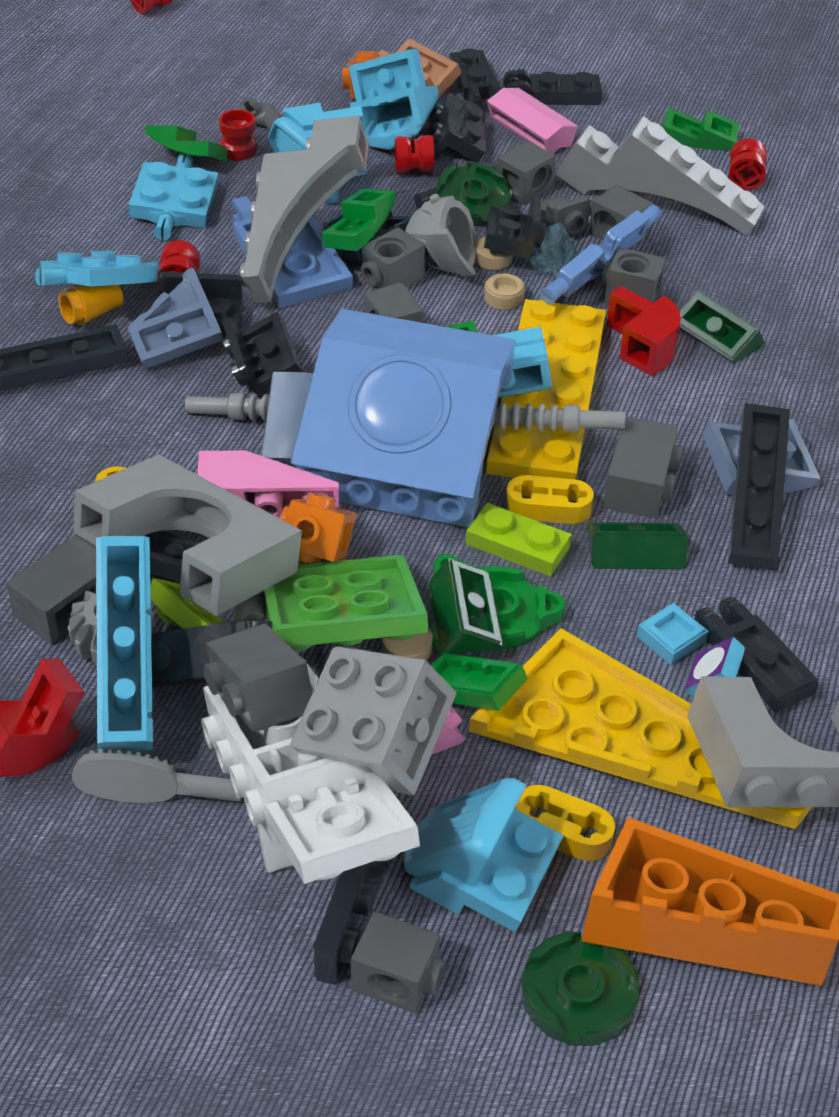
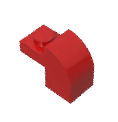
M619 286L610 293L606 323L607 327L622 334L619 359L652 377L671 363L675 356L681 321L680 311L665 296H662L653 303Z
M42 658L22 700H0V777L26 775L59 759L73 746L80 736L81 732L72 722L71 718L85 692L60 659Z

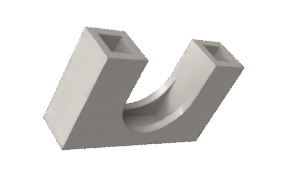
M159 454L75 490L73 533L96 545V538L101 536H144L163 530H184L209 537V539L183 551L180 595L216 616L297 572L302 530Z
M701 676L687 717L726 807H839V752L824 751L807 746L783 732L768 714L751 677ZM839 699L831 715V720L838 733Z

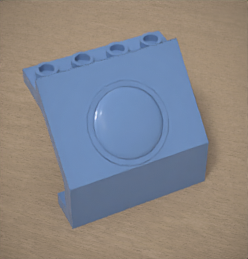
M341 309L322 337L291 464H295L298 469L338 482L340 503L469 528L477 517L483 461L501 386L508 388L512 377L516 339Z

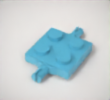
M184 154L179 155L176 166H170L163 162H143L129 202V217L157 223L154 235L159 240L162 238L163 231V241L168 240L173 226L206 228L218 186V173L197 167L191 168L193 159L190 155H186L185 162Z
M91 251V256L82 257V253L61 252L57 253V260L40 261L41 268H38L35 272V280L39 286L79 284L92 287L158 282L159 264L154 261L141 263V256L116 255L114 251Z

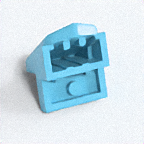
M409 49L349 66L356 102L350 103V107L361 106L364 116V130L369 147L392 150L394 149L395 136H407L409 139L415 137L420 132L439 98L437 86H426L419 49Z
M321 103L283 109L284 117L277 118L274 121L268 134V140L275 153L306 150V140L312 136L314 120L360 115L364 127L363 112L361 106L323 112ZM366 164V172H365V173H358V174H356L355 176L368 174L367 164ZM338 190L324 203L330 205L339 203Z
M515 778L501 779L441 803L417 825L420 846L405 851L404 857L405 871L414 876L409 888L457 915L460 914L465 905L509 930L516 932L564 835L514 809L526 784Z

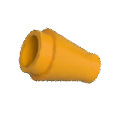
M69 285L66 291L60 292L58 297L59 309L64 320L68 324L77 323L79 326L114 308L121 307L124 302L123 293L119 285L92 287Z

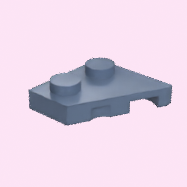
M194 268L186 270L182 274L183 281L169 295L163 292L153 302L148 312L140 314L127 327L144 370L222 341L221 329Z

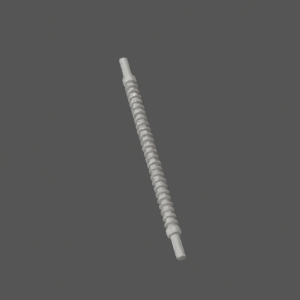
M231 393L229 397L187 396L185 399V411L191 414L228 415L231 420H244L246 416H249L251 420L255 421L258 416H261L266 421L269 395L264 394L262 399H259L257 394H252L250 398H247L244 393ZM502 402L500 407L495 409L491 429L493 425L497 424L501 430H505L506 425H512V429L515 431L521 425L525 426L527 431H530L532 426H538L540 432L546 426L551 427L552 432H556L557 427H562L565 433H578L579 428L625 430L626 412L580 410L579 405H565L564 409H558L556 404H553L551 409H545L544 404H540L538 409H533L530 403L523 409L520 408L518 403H514L513 408H507V404Z

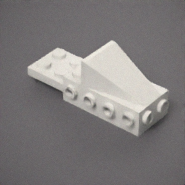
M307 664L311 691L313 693L319 679ZM208 686L203 687L209 717L202 718L201 723L209 749L215 748L222 772H229L237 798H244L249 818L253 826L257 825L265 868L268 873L294 865L302 881L306 884L315 880L332 879L343 871L373 861H386L396 857L401 852L420 846L417 824L385 781L368 766L298 753L291 747V740L302 716L253 733L239 716H231L224 699L219 694L213 695Z

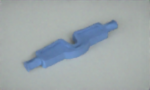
M652 204L642 213L636 210L606 233L601 246L591 243L578 256L560 269L556 280L541 290L540 296L542 300L547 304H553L562 295L567 298L589 280L600 277L607 261L613 262L619 247L631 248L643 238L649 226L661 219L662 212L660 208Z

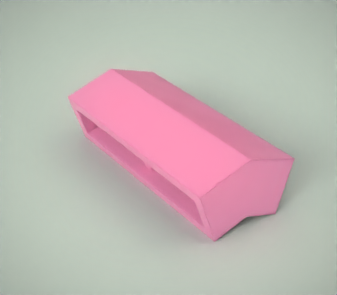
M503 88L487 100L491 118L524 140L530 141L552 154L561 147H571L578 125L520 88Z

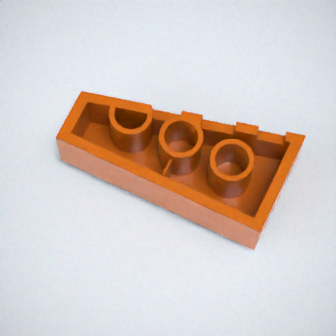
M627 817L591 894L581 941L822 986L839 941V894Z

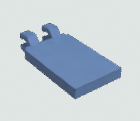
M247 196L232 199V206L238 213L232 216L233 235L245 255H247L245 237L246 233L251 231L252 218L251 202ZM313 215L294 240L277 276L272 299L278 309L352 289V274L335 249L324 248L323 230Z

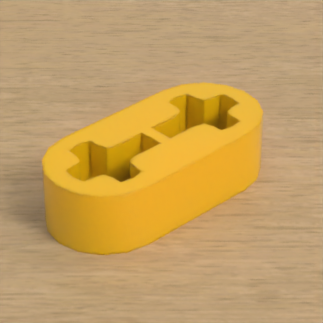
M521 475L509 481L506 489L505 505L506 510L536 521L579 524L585 522L591 516L594 492L587 483L576 479Z
M531 785L524 789L514 809L564 835L557 851L585 861L599 860L610 852L615 823L608 811L600 806L548 786ZM538 808L547 810L539 818L530 815V813H535ZM588 827L598 831L597 833L594 832L590 838L581 835V833L587 831Z

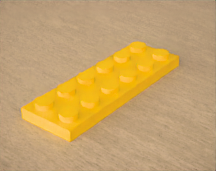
M525 299L518 331L541 326L548 355L552 389L503 397L501 403H506L507 408H513L514 403H518L520 408L523 409L530 403L533 409H538L540 404H544L545 409H551L552 405L556 404L558 409H564L565 405H579L580 410H589L606 310L592 308L587 305L547 304L543 300ZM496 424L488 454L486 474L511 478L521 475L577 479L586 428H579L578 433H565L562 427H557V431L552 432L551 427L546 426L540 432L538 426H532L531 430L527 431L525 426L521 425L515 431L512 429V425H506L505 430H501L499 425Z

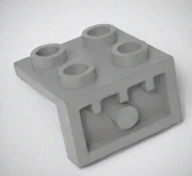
M334 647L290 745L298 753L368 766L395 792L415 796L456 696V691L426 660Z

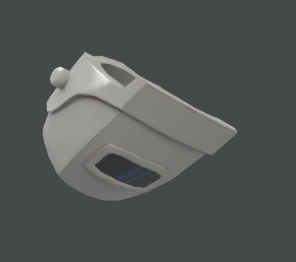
M433 194L429 201H426L420 209L414 212L405 232L425 245V263L430 267L446 272L459 273L461 276H474L476 272L473 264L476 257L477 239L469 209L460 201L455 200L453 196L439 197L438 194Z

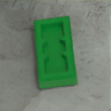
M443 653L432 665L436 672L456 691L454 704L499 711L528 679L523 665L512 662Z

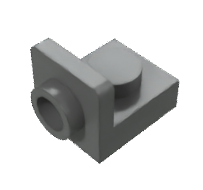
M560 196L541 202V209L546 210L544 224H546L545 233L555 242L587 232L590 200L586 196L568 200L565 196Z

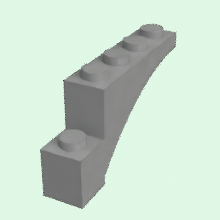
M360 115L314 120L312 136L306 140V150L264 154L261 171H258L256 174V201L251 203V231H248L245 237L246 261L241 263L240 266L242 285L248 287L255 303L271 302L275 282L284 258L297 235L311 216L348 180L358 173L366 172L369 142Z
M642 116L620 146L612 142L605 133L597 131L591 125H588L555 172L557 176L583 195L588 190H609L615 185L629 191L651 193L699 208L725 221L744 235H747L754 228L764 208V205L752 193L741 189L729 180L721 170L710 166L698 157L690 147L679 143L667 134L662 126L651 122L644 116Z

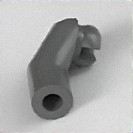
M247 98L240 105V109L247 110L255 116V125L267 127L269 132L274 121L281 117L272 104L257 102L254 98Z

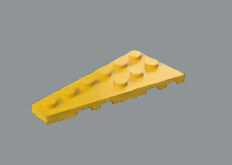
M562 628L523 665L528 679L499 711L480 708L470 718L469 732L788 828L796 829L812 809V807H726L687 717L691 703Z

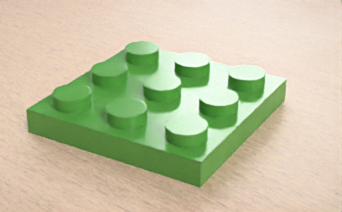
M404 554L300 564L296 573L263 591L268 621L273 623L271 625L272 630L294 651L306 650L315 644L336 643L351 646L361 643L364 639L386 637L390 640H406L413 637L414 634L428 633V614Z

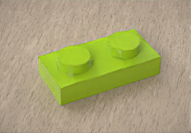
M486 503L466 531V545L551 577L570 548L572 534Z
M153 578L151 581L150 601L159 608L157 615L167 623L185 629L227 622L220 615L216 616L180 595L179 583Z

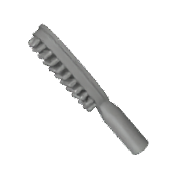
M102 749L98 753L91 750L89 754H83L72 772L73 783L82 792L119 802H164L171 799L175 794L241 802V798L238 799L234 792L231 779L176 773L172 764L168 765L166 759L161 762L157 756L152 759L149 754H145L143 757L140 752L132 755L131 751L123 754L122 750H118L117 753H113L111 749L107 753H104Z

